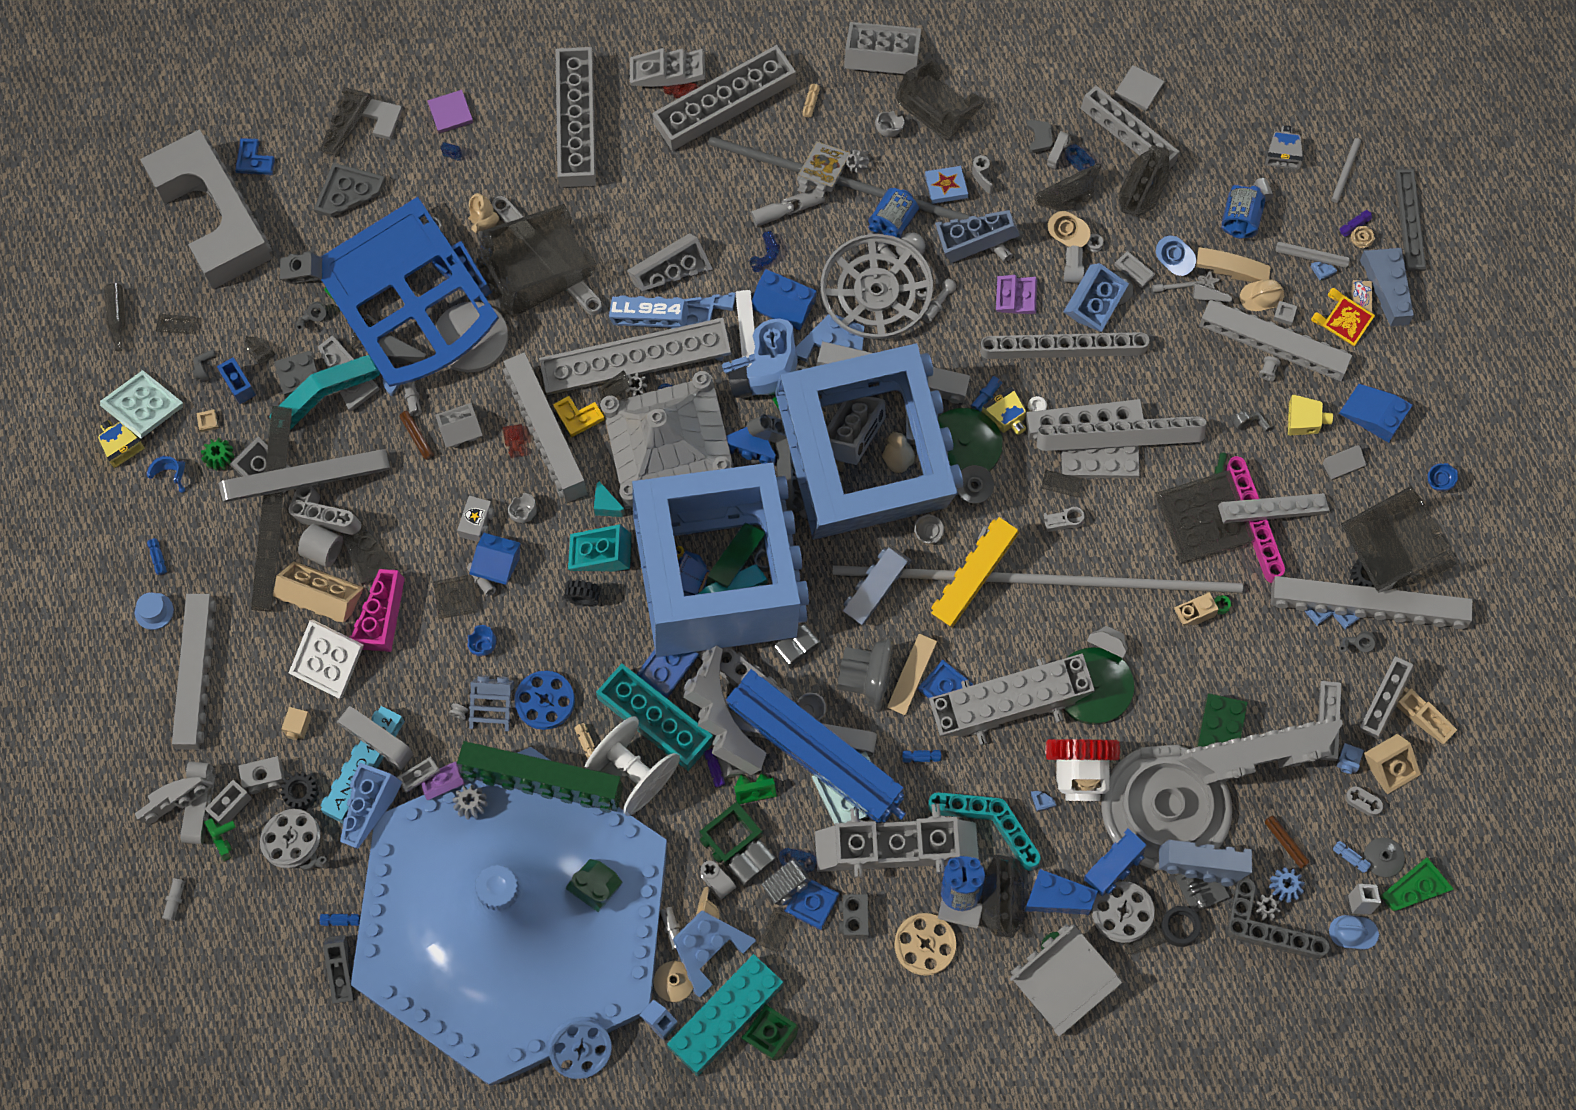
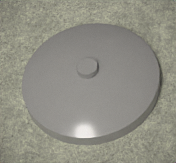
M472 302L460 303L445 311L438 319L435 327L445 342L451 345L473 325L480 315ZM475 302L478 308L484 305V303ZM493 308L499 319L491 330L470 351L448 365L450 368L461 372H478L491 367L503 356L508 345V329L504 318L496 309Z

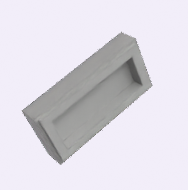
M1129 251L1115 262V266L1141 288L1155 277V273Z

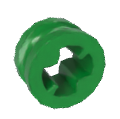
M1217 596L1214 599L1216 605L1220 601L1227 605L1223 609H1220V605H1218L1217 614H1226L1230 609L1231 601L1227 596Z

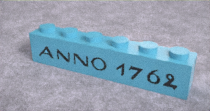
M382 706L373 713L371 721L395 737L405 722L401 715ZM362 741L354 746L349 762L344 763L341 769L342 774L339 779H335L331 786L332 791L321 803V811L342 824L348 813L349 806H347V801L351 796V780L359 763L377 769L384 758L383 755Z

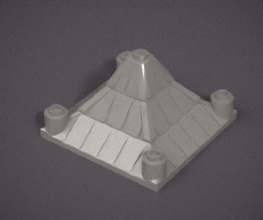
M697 372L690 382L627 399L618 400L614 396H606L602 399L600 407L605 416L620 484L619 493L623 499L625 509L633 508L632 481L734 468L713 378L707 372Z

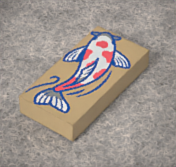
M1353 280L1352 301L1371 313L1372 281Z

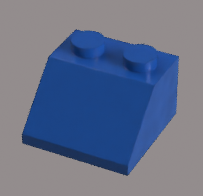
M483 533L476 547L470 575L507 585L520 559V543Z

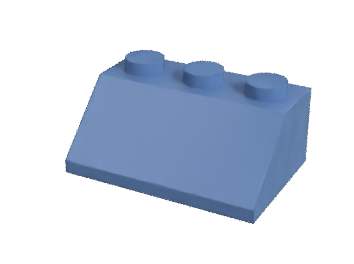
M1092 264L1089 266L1063 312L1078 323L1102 332L1129 284L1102 264Z

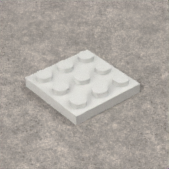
M310 620L289 674L340 699L345 693L364 645L315 620Z

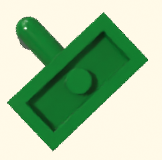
M212 818L205 821L206 828L223 862L230 859L229 852L232 851L228 840L223 841L221 835L236 828L233 820L222 826L219 823L215 824Z

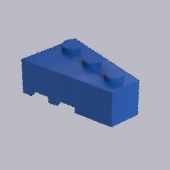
M1129 828L1124 832L1125 835L1118 843L1115 842L1111 846L1112 849L1104 857H1101L1084 877V881L1097 890L1101 897L1105 893L1109 895L1117 887L1115 883L1119 879L1123 881L1130 874L1129 869L1133 865L1138 866L1145 858L1143 855L1146 844Z
M1040 869L1025 912L1036 911L1089 915L1098 891Z

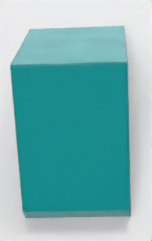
M600 481L596 483L595 516L623 517L625 515L624 508Z

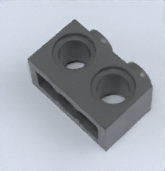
M843 895V901H839V913H843V921H839V932L844 933V939H868V895ZM856 903L859 908L856 911H851L848 909V905ZM857 923L860 928L857 931H851L848 925Z

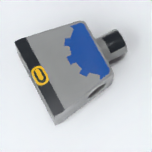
M1284 125L1281 127V132H1274L1265 165L1300 170L1303 161L1301 136L1299 134H1292V127Z

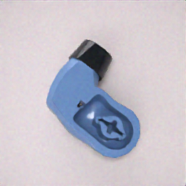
M780 318L770 319L760 324L754 330L755 362L749 367L746 365L728 373L734 398L748 399L749 397H754V395L775 394L780 375L796 370L798 359L793 326L788 320Z

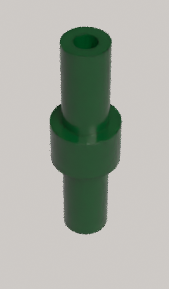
M1223 452L1219 454L1218 465L1214 470L1215 481L1213 490L1221 491L1222 480L1226 475L1225 464L1227 454Z

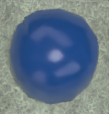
M1448 463L1436 464L1431 467L1427 474L1428 484L1438 492H1447L1456 485L1458 472Z
M477 625L474 627V632L468 635L467 647L472 654L482 657L490 654L495 649L497 639L490 627Z

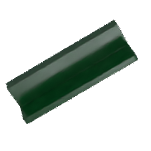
M745 522L707 575L705 587L718 583L728 588L763 539L765 532Z

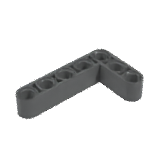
M762 414L747 423V429L752 436L776 443L778 477L785 476L788 486V499H785L787 511L792 510L793 514L803 510L805 507L782 419Z
M1246 878L1241 879L1237 883L1233 893L1227 924V934L1230 938L1312 959H1321L1329 951V943L1322 937L1250 920L1255 884L1252 880ZM1240 886L1248 887L1249 893H1242ZM1242 905L1246 913H1239L1236 906ZM1232 925H1239L1242 932H1234ZM1253 930H1259L1262 933V937H1255ZM1274 934H1278L1282 937L1281 943H1277L1274 941ZM1293 940H1300L1303 944V947H1296L1293 943ZM1314 944L1321 945L1323 948V952H1316L1314 949Z

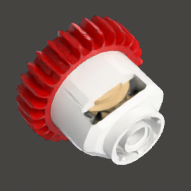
M1049 739L1046 741V758L1048 760H1057L1058 790L1065 794V801H1100V794H1106L1110 790V760L1120 759V742L1118 740Z

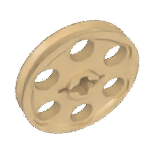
M930 913L913 915L901 924L896 933L895 952L897 958L912 973L918 975L939 973L951 963L955 955L956 938L953 929L946 921L938 919L937 915ZM916 920H924L926 927L923 930L916 929L914 926ZM937 925H942L945 927L946 932L944 935L938 936L935 934L934 928ZM907 933L911 936L912 940L909 944H903L900 941L902 934ZM920 939L924 941L929 940L930 949L926 947L922 949ZM948 945L951 948V953L946 956L942 955L939 951L940 946ZM908 953H913L917 960L913 964H908L905 961V956ZM927 959L935 960L936 967L929 970L925 967Z

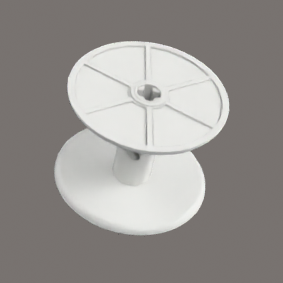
M635 716L624 720L616 726L596 747L584 766L585 769L599 772L611 761L623 772L622 776H628L637 784L624 805V814L626 816L633 815L642 809L663 788L680 761V755L672 753L649 769L640 761V756L635 757L626 749L638 729L639 721Z

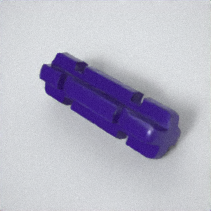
M1364 210L1360 215L1347 222V225L1344 224L1340 227V234L1347 237L1352 233L1351 231L1371 220L1372 213Z
M709 749L704 754L708 761L707 764L711 776L714 778V786L719 788L725 785L723 776H721L722 772L718 759H716V755L712 754L713 749Z

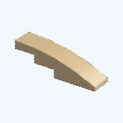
M1198 248L1196 267L1212 269L1214 270L1213 273L1230 275L1231 279L1257 282L1269 279L1271 267L1269 265L1223 251Z
M921 634L918 635L887 708L903 715L907 714L937 644L936 640Z
M1405 687L1396 707L1424 731L1444 744L1457 729L1429 701L1425 702L1412 688L1408 689Z

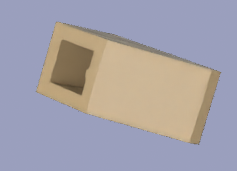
M1209 592L1174 607V610L1182 625L1186 626L1197 625L1215 617L1218 607Z

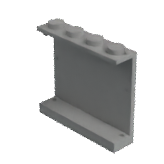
M1065 924L1057 931L1060 934L1054 940L1050 937L1042 944L1044 949L1039 953L1034 951L1026 958L1028 962L1023 967L1020 964L1011 971L1012 976L1010 977V980L1016 983L1051 1024L1058 1036H1061L1122 983L1121 978L1074 924L1070 926Z

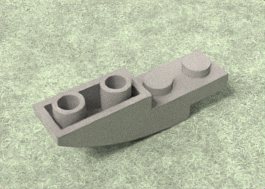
M201 777L185 778L169 783L148 795L150 803L135 813L136 818L141 822L151 825L175 806L182 809L189 806L191 802L212 788L213 783Z

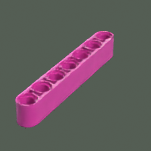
M1238 456L1232 457L1227 465L1226 474L1236 501L1259 499L1245 460ZM1232 466H1238L1240 470H1234ZM1238 483H1244L1246 487H1240ZM1267 519L1259 520V522L1244 521L1264 577L1268 582L1272 583L1275 576H1283L1285 566ZM1261 534L1265 536L1266 539L1262 540L1258 538L1257 535ZM1264 552L1271 553L1272 557L1265 556ZM1274 569L1278 571L1279 574L1274 575L1271 573L1270 570Z

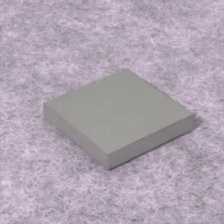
M1132 65L1116 90L1115 96L1147 112L1164 85V81Z

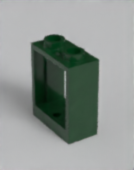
M737 801L699 831L701 837L699 841L706 849L709 847L714 852L711 855L718 864L722 862L724 866L728 865L731 858L736 854L743 853L751 842H756L763 836L761 829ZM734 814L751 835L725 855L708 834Z

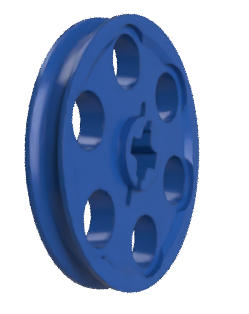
M538 671L530 674L519 684L515 693V707L518 715L523 722L535 729L549 730L560 726L570 717L574 708L575 698L570 683L562 675L553 671ZM536 678L543 680V684L538 688L532 686V681ZM556 680L562 682V687L558 690L551 687L552 683ZM527 693L531 696L527 703L520 701L522 694ZM548 696L550 704L546 702L541 704L540 697L546 698ZM561 698H568L570 700L569 705L566 707L560 706L559 700ZM530 711H536L538 713V716L535 720H529L527 718V714ZM555 713L558 717L556 721L549 722L546 719L547 715Z

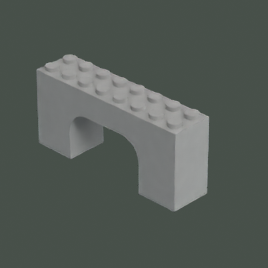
M199 129L140 160L164 204L192 191H203L213 199L222 215L219 227L188 245L211 288L215 289L271 260L270 252H272V249L265 234L260 230L258 222L252 216L251 210L245 204L240 191L237 190L232 177L229 176L225 165L219 159L217 151L211 145L212 143L207 134L203 136Z

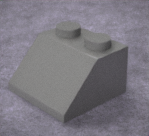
M471 403L435 415L446 448L457 447L462 442L475 441L480 436H483Z

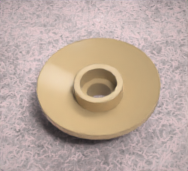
M667 962L660 966L655 973L654 988L662 999L669 1002H679L691 994L693 986L682 962ZM676 977L678 980L672 984L670 978Z

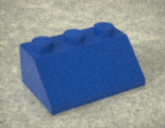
M765 269L752 299V310L772 319L788 320L793 328L801 330L816 302V290Z

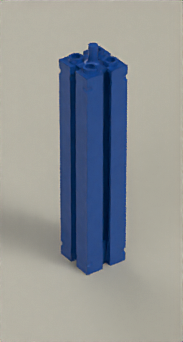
M750 669L741 680L740 685L726 699L727 706L732 712H735L741 719L852 806L858 808L861 813L872 821L885 823L891 816V812L901 820L906 815L904 811L898 808L904 799V787L896 783L890 776L752 669Z

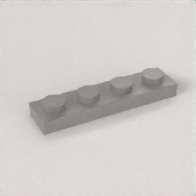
M1320 682L1318 722L1333 717L1334 721L1340 720L1341 683ZM1339 731L1329 747L1331 756L1321 758V760H1338Z

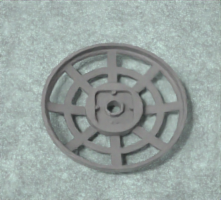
M884 234L863 235L842 244L827 260L821 276L822 301L831 318L849 333L869 339L891 338L913 328L927 312L933 293L931 270L921 253L904 240ZM868 243L869 254L860 256L850 263L841 257L843 253L851 248ZM875 243L897 246L903 249L904 253L899 259L886 254L876 253ZM910 256L921 266L926 280L914 281L910 270L904 265ZM877 260L887 261L894 265L888 271L878 268ZM869 261L870 269L863 271L861 274L854 269L860 263ZM836 262L844 269L839 277L837 289L826 288L828 274ZM899 270L903 271L909 284H898L895 275ZM848 274L856 280L854 289H843L844 281ZM874 286H878L882 291L874 293L871 289ZM927 288L926 300L921 312L916 314L909 310L914 302L916 290ZM910 291L905 307L896 301L899 293ZM827 296H838L842 308L848 314L842 321L832 311ZM855 296L859 305L852 311L846 304L844 297ZM892 307L899 312L897 315L883 320L882 311ZM865 309L875 312L876 320H868L859 315ZM903 316L913 320L904 328L885 334L884 325L896 322ZM856 320L866 325L877 326L878 334L863 333L850 328L848 325Z

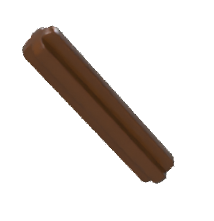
M404 411L399 415L400 419L423 458L429 460L434 456V453L408 411Z
M1275 816L1268 817L1265 820L1266 826L1299 868H1304L1308 865V858Z

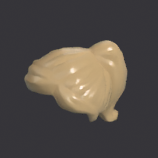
M475 193L470 198V217L468 219L473 223L472 230L478 233V231H488L494 228L499 221V216L493 212L490 200L480 193Z
M892 432L888 436L887 440L889 443L885 447L882 457L892 471L902 473L914 463L915 454L902 433Z

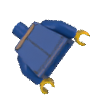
M678 546L677 551L681 553L677 554L684 597L697 595L706 588L707 575L710 571L700 555L689 551L684 552L683 547Z

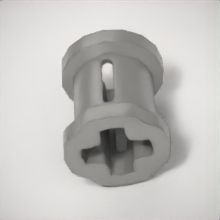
M1266 356L1263 360L1264 366L1259 372V377L1268 381H1274L1276 369L1280 366L1281 362L1275 357Z

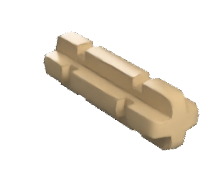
M818 84L810 85V91L803 108L804 117L811 118L813 115L817 95L820 91Z
M578 724L575 727L577 735H580L578 738L584 752H587L585 754L587 759H589L595 750V745L589 732H586L588 731L586 724Z

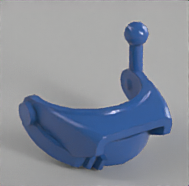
M161 456L155 459L147 470V477L152 479L163 470H176L174 483L178 484L179 492L184 493L185 488L182 486L181 478L185 470V462L182 460L180 462L176 461L170 456Z

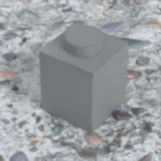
M1357 884L1348 895L1352 914L1371 915L1381 904L1377 885Z

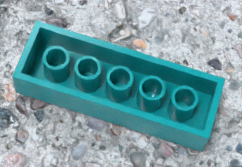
M622 663L596 692L598 700L623 720L633 716L637 717L639 721L637 731L667 755L672 753L679 754L680 761L678 764L687 771L694 766L714 741L713 735L710 732L699 727L696 721Z
M753 954L667 1043L668 1048L698 1077L764 1008L763 1006L767 1005L784 987L783 981Z

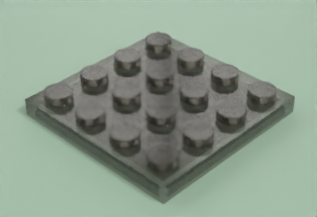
M1230 470L1162 490L1155 494L1180 564L1255 542L1249 521L1223 523L1218 505L1221 502L1241 501Z

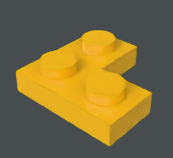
M570 396L553 404V408L571 438L605 420L595 402L579 411Z

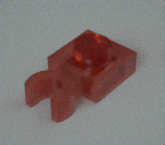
M694 83L671 85L670 87L663 86L665 94H673V97L677 99L697 89V84Z
M522 424L503 427L505 446H511L508 451L510 458H513L514 451H519L520 456L523 457L524 452L520 446L525 444Z

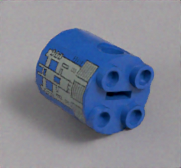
M1232 186L1221 227L1226 233L1235 238H1251L1258 233L1265 205V196L1261 193L1259 187Z
M889 188L878 203L874 213L869 217L870 225L868 228L875 233L890 235L900 239L902 232L919 210V206L908 191Z
M960 856L951 858L948 861L941 886V896L948 907L958 911H966L978 904L983 889L985 872L977 858Z

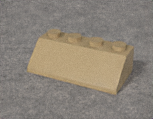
M294 561L276 576L273 596L281 601L293 603L299 608H306L318 615H324L336 622L344 623L352 615L364 588Z

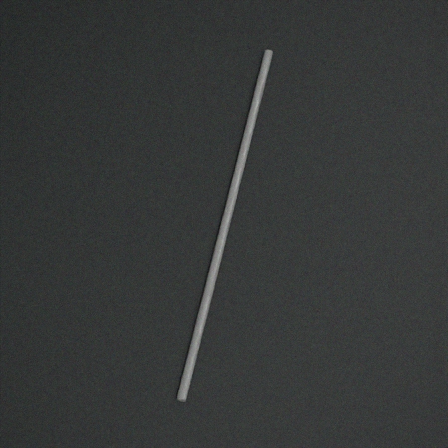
M833 565V575L868 577L866 572L870 567ZM903 568V574L900 578L955 580L954 574L956 571ZM992 572L985 581L1243 592V583Z

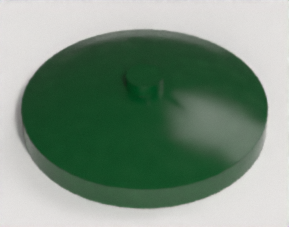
M956 408L938 417L940 429L948 427L952 436L953 450L948 451L950 466L958 464L962 471L968 466L977 465L986 468L989 472L996 466L1002 452V435L996 423L985 413L971 408Z
M1090 647L1073 652L1068 657L1083 653L1095 691L1076 701L1074 705L1065 707L1063 710L1073 719L1089 725H1101L1116 720L1127 710L1133 698L1134 679L1130 668L1121 657L1103 648Z

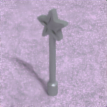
M1209 271L1206 277H1198L1200 281L1170 285L1158 284L1153 285L1152 289L1153 293L1163 292L1167 289L1191 287L1194 285V282L1214 288V284L1218 283L1219 279L1212 278L1211 271Z

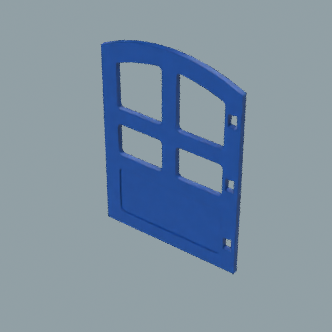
M418 197L321 256L322 282L389 387L422 379L452 364L478 344L499 319ZM424 216H426V218L429 221L425 225H423L420 221V219ZM441 257L452 272V276L420 297H416L405 281L406 277L436 258ZM451 257L456 261V264L452 266L447 261ZM394 287L403 300L404 306L372 327H368L358 312V307L388 288ZM463 289L480 316L453 344L448 345L426 313V310L455 291ZM480 298L484 305L478 308L475 301ZM415 319L435 349L436 354L420 362L394 368L379 345L378 340L407 321Z

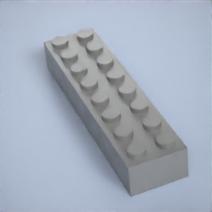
M775 45L653 112V123L673 151L795 84L796 71L778 46Z
M592 47L556 49L557 175L559 186H596L594 58Z
M525 352L505 360V368L502 369L505 380L512 390L515 402L520 407L519 410L523 419L526 420L530 434L533 435L534 443L538 451L540 450L541 458L549 470L552 482L556 485L560 499L564 498L565 502L568 503L587 495L584 479Z

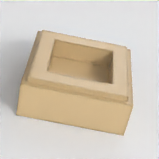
M215 409L196 413L200 432L219 429Z

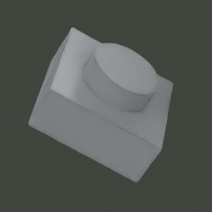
M1279 301L1273 320L1292 325L1297 306Z

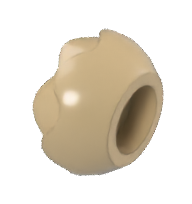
M1359 226L1351 233V241L1358 248H1367L1375 240L1373 231L1366 226Z

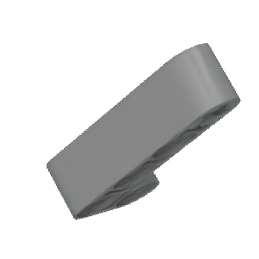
M312 486L296 489L289 506V513L299 523L306 525L316 524L325 529L346 534H356L361 529V522L352 512L318 504L320 494Z
M351 706L346 709L337 721L342 728L383 755L391 765L400 771L403 770L414 755L405 743Z
M189 761L186 769V778L201 777L213 783L214 787L215 769L210 763ZM213 787L204 795L191 802L189 806L185 807L181 829L182 843H204L206 834L205 821L209 817L205 808L211 803Z

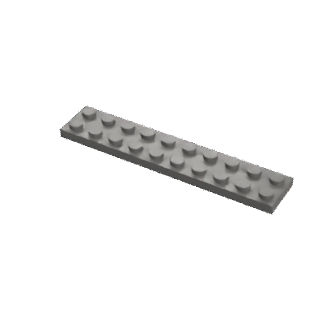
M718 318L541 357L539 360L546 394L551 395L628 378V375L632 377L635 376L636 372L638 375L728 356L731 355L724 318Z

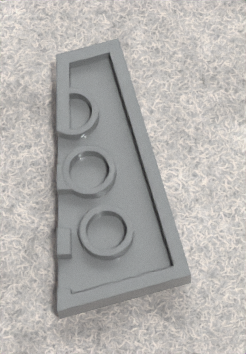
M333 335L318 346L328 368L354 360ZM373 380L339 392L349 412H351L380 389Z

